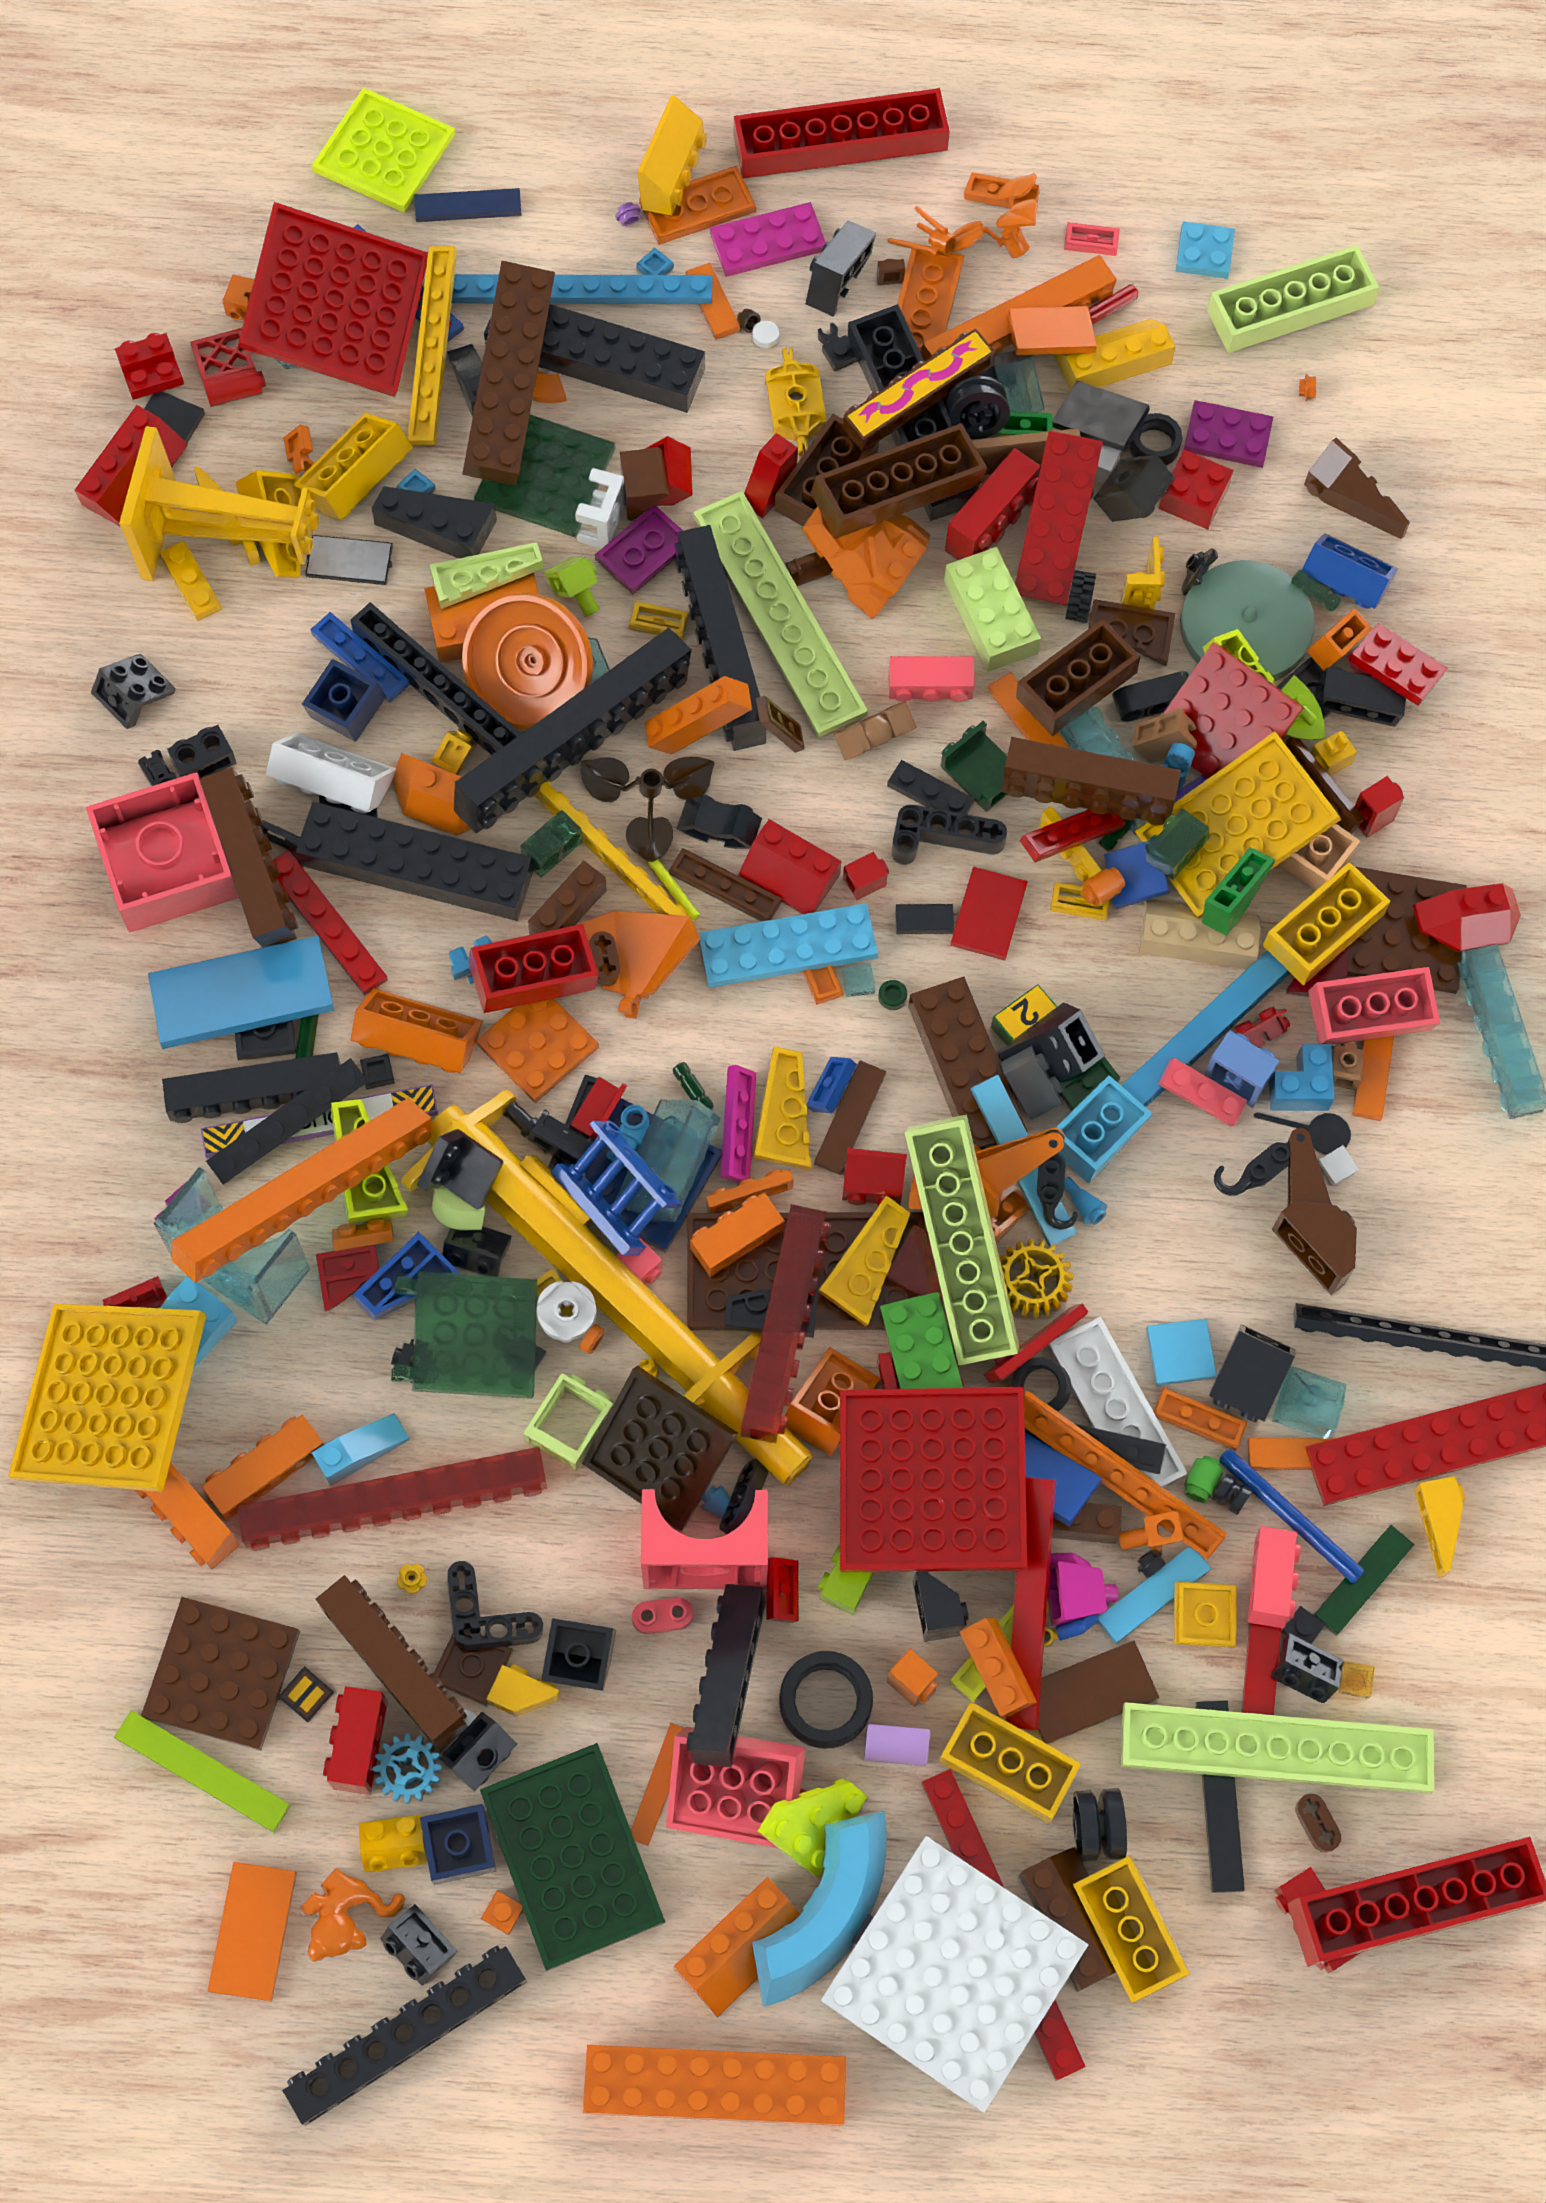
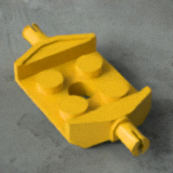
M787 347L782 349L783 364L772 367L765 374V385H767L773 423V435L777 432L784 438L796 441L798 455L803 456V449L805 453L809 448L808 439L822 430L827 422L818 368L811 363L797 362L794 359L793 348L789 347L787 352ZM798 392L803 395V398L792 400L789 395Z

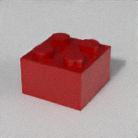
M1184 449L1162 492L1158 509L1208 530L1229 489L1234 470Z

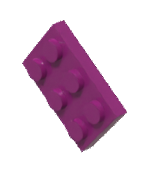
M1194 400L1184 449L1198 455L1263 468L1274 416Z
M654 505L595 554V560L633 595L675 560L677 556L674 544L678 543V532L683 530Z

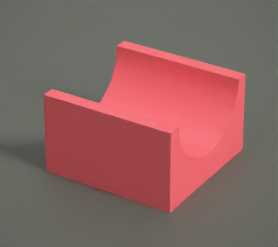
M197 772L86 807L118 910L129 933L239 898Z
M642 1489L641 1570L643 1589L724 1590L726 1584L762 1587V1590H766L768 1570V1490H755V1499L749 1515L734 1531L719 1538L696 1539L679 1533L664 1520L656 1503L655 1489Z

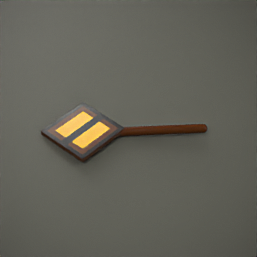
M304 1666L281 1692L278 1700L286 1703L308 1723L334 1691Z

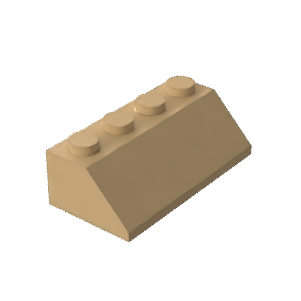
M1149 899L1145 902L1139 953L1248 969L1258 957L1261 932L1260 919L1257 915L1244 914L1226 936L1203 924V916L1197 918L1188 905Z

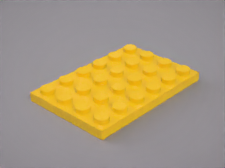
M1274 731L1175 802L1169 825L1157 826L1147 822L1137 829L1135 833L1142 842L1155 838L1160 840L1167 877L1198 918L1203 916L1205 900L1250 847L1275 859V863L1271 868L1273 869L1335 825L1341 818Z

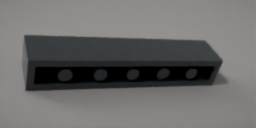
M335 1052L164 1078L162 1083L166 1113L170 1121L186 1123L191 1121L192 1118L202 1116L205 1118H217L222 1113L244 1114L250 1112L251 1109L261 1107L267 1110L276 1109L281 1104L288 1103L341 1065L338 1053Z
M726 1584L724 1594L718 1597L717 1613L719 1617L717 1622H713L711 1628L712 1649H707L705 1655L707 1672L706 1676H701L699 1683L700 1704H695L693 1710L695 1727L694 1731L689 1732L687 1737V1751H691L694 1764L732 1767L766 1604L762 1587Z

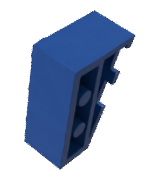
M418 1231L354 1293L353 1300L375 1321L458 1281L461 1273Z

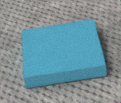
M1206 1319L1147 1326L1146 1330L1156 1386L1216 1378V1369Z

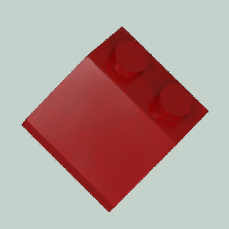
M666 436L645 448L658 447L663 452L669 496L657 503L656 506H674L693 495L691 447Z
M848 1148L842 1200H847L852 1205L876 1203L879 1206L883 1199L888 1196L901 1206L907 1154Z

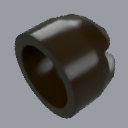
M748 308L743 309L737 315L740 328L748 333L753 332L754 326L761 320L758 313Z

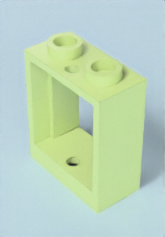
M561 1373L523 1435L526 1442L577 1471L614 1404L611 1402L612 1398L607 1393L596 1389L594 1392L585 1387L586 1382L578 1376L571 1374L568 1377ZM565 1391L601 1411L577 1451L541 1430Z

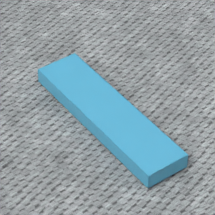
M1189 1546L1099 1616L1097 1622L1112 1641L1117 1644L1174 1599V1582L1195 1583L1209 1572L1211 1568L1201 1555Z

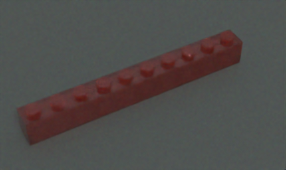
M540 1447L241 1505L237 1506L243 1544L246 1548L259 1551L269 1548L271 1543L282 1541L283 1545H289L299 1542L301 1537L311 1535L314 1539L330 1536L332 1531L355 1532L360 1530L362 1525L373 1523L374 1527H380L390 1524L392 1519L402 1517L403 1520L410 1521L419 1519L421 1514L433 1512L435 1515L446 1514L452 1511L451 1508L464 1506L465 1509L481 1506L483 1501L494 1500L495 1503L511 1500L513 1495L524 1494L525 1497H532L541 1494L542 1490L548 1488Z

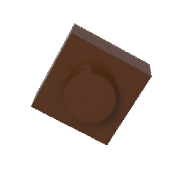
M904 259L878 261V285L903 283L905 276Z

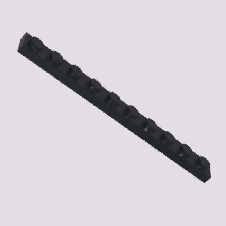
M1295 1304L1293 1313L1294 1328H1300L1304 1332L1313 1333L1318 1331L1329 1333L1334 1337L1348 1336L1359 1338L1364 1342L1379 1341L1389 1343L1394 1347L1409 1346L1419 1348L1425 1352H1445L1455 1357L1470 1356L1485 1362H1506L1515 1367L1523 1365L1537 1367L1546 1372V1344Z

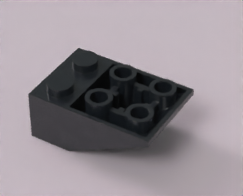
M1064 1002L996 1052L1002 1062L1032 1046L1037 1055L1042 1053L1049 1065V1069L1046 1071L1050 1078L1056 1076L1059 1083L1083 1073L1105 1056L1081 1009Z

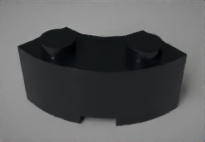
M700 795L686 799L676 829L706 843L710 838L725 842L724 847L748 849L751 848L757 836L762 817L754 813L753 809L747 805L724 804L715 801L710 796Z

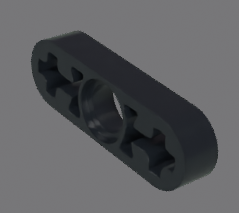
M757 1459L749 1461L740 1472L719 1529L726 1535L734 1531L745 1521L754 1503L755 1490H762L769 1471Z

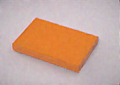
M1088 306L1009 308L1008 319L1016 355L1096 352L1097 345Z

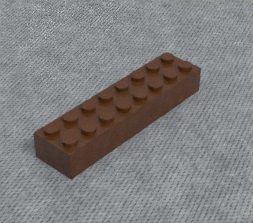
M501 261L462 475L513 486L517 484L555 272Z

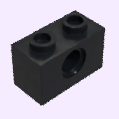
M481 1712L439 1759L464 1784L475 1792L480 1785L488 1780L490 1774L497 1766L510 1756L511 1751L518 1744L496 1721L484 1712Z

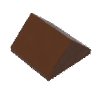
M658 447L620 452L621 476H624L627 518L633 521L669 496L663 452Z

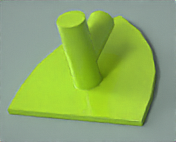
M1294 675L1281 691L1302 705L1304 710L1286 735L1303 740L1325 739V726L1321 708L1311 691Z

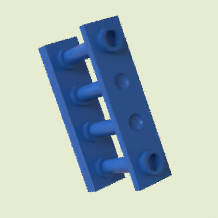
M592 1121L590 1126L599 1136L576 1164H557L551 1173L623 1256H639L646 1248L639 1239V1233L661 1207L679 1208L682 1203L675 1197L676 1192L668 1184L663 1183L620 1135L621 1131L616 1124L611 1121ZM608 1145L617 1157L592 1185L584 1177L585 1170L603 1148ZM626 1166L635 1178L616 1201L609 1205L603 1198L602 1192L620 1170ZM644 1186L653 1196V1199L629 1227L621 1219V1212Z

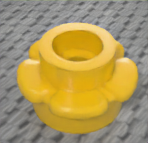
M416 1563L402 1566L397 1577L399 1588L405 1589L410 1594L417 1593L427 1583V1575L424 1574V1568ZM411 1575L415 1577L413 1581L409 1580Z

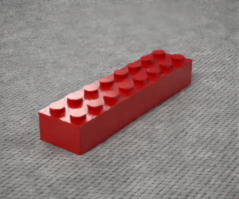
M940 88L734 116L733 136L743 179L948 151L950 134Z
M1526 1837L1302 1896L1287 1903L1306 1965L1310 1967L1546 1902V1880L1531 1837Z

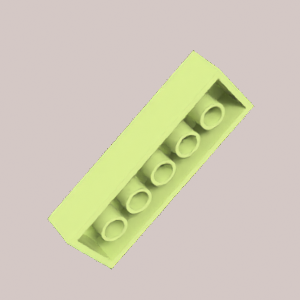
M1358 245L1211 292L1207 312L1227 353H1231L1374 305L1379 286Z

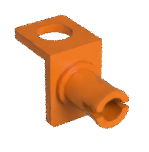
M1177 1511L1144 1517L1145 1526L1143 1528L1121 1531L1119 1538L1123 1551L1148 1545L1155 1552H1162L1163 1545L1178 1543L1184 1540L1180 1515ZM1164 1520L1172 1521L1175 1526L1174 1533L1170 1537H1161L1159 1535L1158 1526Z

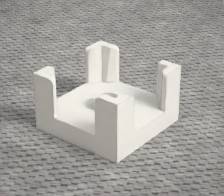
M592 468L589 481L609 487L607 492L594 490L591 506L583 503L578 505L575 513L576 521L597 527V533L581 530L580 533L578 532L577 542L603 548L613 539L625 507L624 476Z

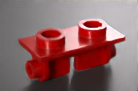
M1274 1006L1260 1012L1258 1014L1260 1018L1251 1023L1248 1020L1237 1025L1235 1033L1245 1035L1250 1040V1043L1259 1048L1266 1044L1261 1036L1263 1032L1268 1041L1287 1032L1290 1022L1287 1017L1281 1016L1287 1009H1275Z
M156 1276L102 1301L104 1303L103 1306L158 1308L167 1299V1295L159 1277Z

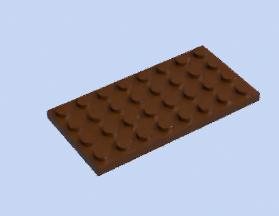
M874 1212L780 1213L785 1220L782 1232L712 1277L708 1275L690 1249V1240L693 1239L692 1235L697 1230L705 1226L710 1228L718 1223L717 1219L724 1213H687V1327L690 1330H726L724 1329L727 1297L758 1290L782 1288V1285L791 1283L793 1285L802 1284L815 1278H819V1290ZM910 1212L899 1245L891 1261L890 1269L882 1285L879 1298L871 1314L869 1324L864 1326L818 1292L815 1330H886L880 1308L881 1305L926 1295L923 1212Z

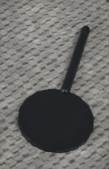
M1261 1113L1254 1114V1117L1257 1119L1293 1128L1306 1129L1310 1133L1314 1149L1325 1155L1342 1145L1347 1148L1351 1140V1130L1348 1123L1336 1114L1324 1113L1318 1115L1311 1121L1310 1125Z

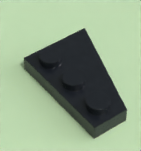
M819 1278L793 1285V1283L782 1285V1288L758 1290L727 1297L724 1329L814 1338Z

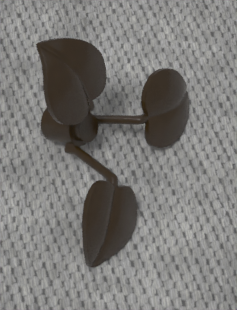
M605 757L594 760H582L580 769L582 781L592 797L602 802H614L619 798L621 790L627 792L639 785L640 793L648 798V819L644 817L633 819L626 829V841L636 854L647 862H654L667 853L673 841V828L669 820L664 817L653 819L654 798L660 795L662 785L666 789L673 788L675 795L682 800L704 795L710 785L714 761L700 757L678 758L671 761L665 767L663 776L656 769H646L641 774V777L637 776L635 781L628 785L626 784L629 781V771L626 765L618 759Z

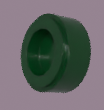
M897 980L884 982L878 994L880 1004L888 1010L902 1008L907 1000L905 985Z

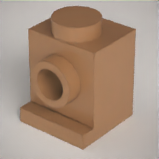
M1344 1042L1340 1046L1335 1045L1332 1051L1334 1087L1356 1090L1361 1081L1364 1050L1357 1049L1358 1046L1355 1043ZM1344 1061L1353 1062V1064H1346Z

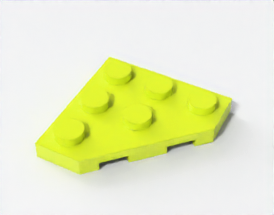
M842 1778L834 1781L833 1785L821 1789L817 1787L801 1793L799 1798L792 1801L782 1800L774 1803L758 1832L807 1872L819 1878L825 1869L823 1867L826 1840L824 1825L855 1818L868 1796L850 1781Z

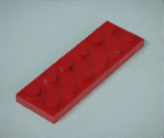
M1049 430L1015 580V585L1021 597L1063 606L1067 605L1103 441Z

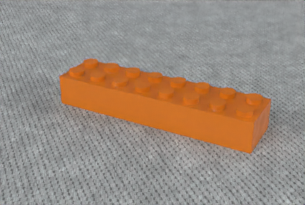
M587 2045L583 2113L589 2115L843 2126L846 2056Z

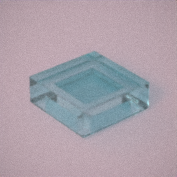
M871 963L842 968L847 997L875 994Z

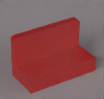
M598 1077L569 1127L587 1138L592 1137L596 1139L598 1134L590 1126V1123L592 1121L608 1120L626 1090L627 1085L622 1083L620 1088L603 1078Z

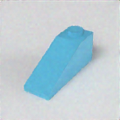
M394 1413L339 1436L313 1451L312 1454L328 1483L332 1486L410 1439Z

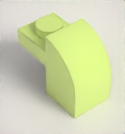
M443 1185L441 1187L437 1186V1189H434L432 1211L442 1224L458 1230L482 1229L485 1213L484 1205L477 1210Z

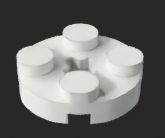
M560 1281L549 1285L540 1294L536 1312L542 1330L551 1338L564 1343L572 1342L586 1335L588 1330L594 1325L597 1316L592 1293L587 1287L571 1281L572 1283H562ZM572 1305L574 1307L572 1309L573 1315L571 1317H561L560 1306L568 1307Z

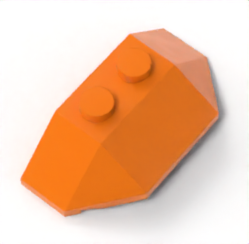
M401 753L392 782L403 814L456 836L472 830L454 812L455 782L461 776Z

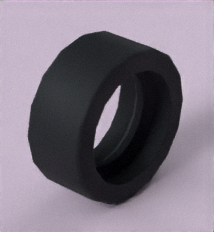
M1161 413L1147 414L1129 444L1130 452L1142 465L1152 468L1164 467L1171 464L1178 456L1183 439L1182 430L1177 421L1168 415ZM1148 430L1162 431L1170 437L1172 441L1171 447L1163 451L1150 450L1141 443L1140 436Z
M1043 1357L1029 1359L1014 1372L1011 1387H1024L1026 1378L1035 1370H1049L1056 1376L1059 1389L1055 1398L1047 1403V1405L1057 1412L1060 1411L1069 1401L1072 1390L1071 1379L1067 1371L1060 1364Z

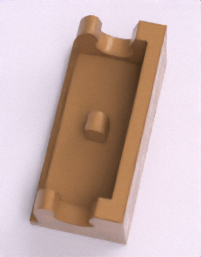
M1180 708L1135 724L1132 747L1145 760L1151 763L1166 758L1173 743H1182L1192 749L1196 748L1197 741L1188 731V729L1190 731L1196 730V726L1184 713L1185 711Z

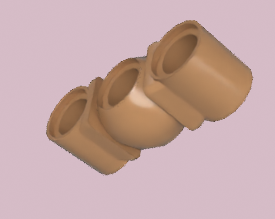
M904 701L863 719L859 724H853L834 733V737L844 760H848L890 741L891 738L906 734L916 729L917 726L907 702Z

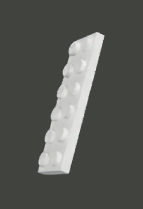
M1101 1316L1059 1336L1047 1345L1055 1361L1067 1371L1071 1379L1072 1392L1091 1427L1167 1444L1161 1474L1139 1470L1163 1488L1187 1476L1188 1473Z

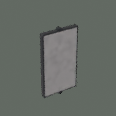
M312 535L313 550L311 555L307 554L306 577L387 585L389 568L392 567V561L390 560L393 543Z

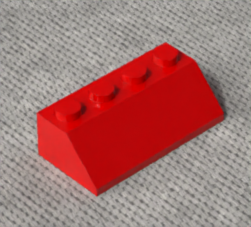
M138 405L134 407L74 490L81 505L119 527L145 427L157 428L171 468L188 446L187 442L158 416Z

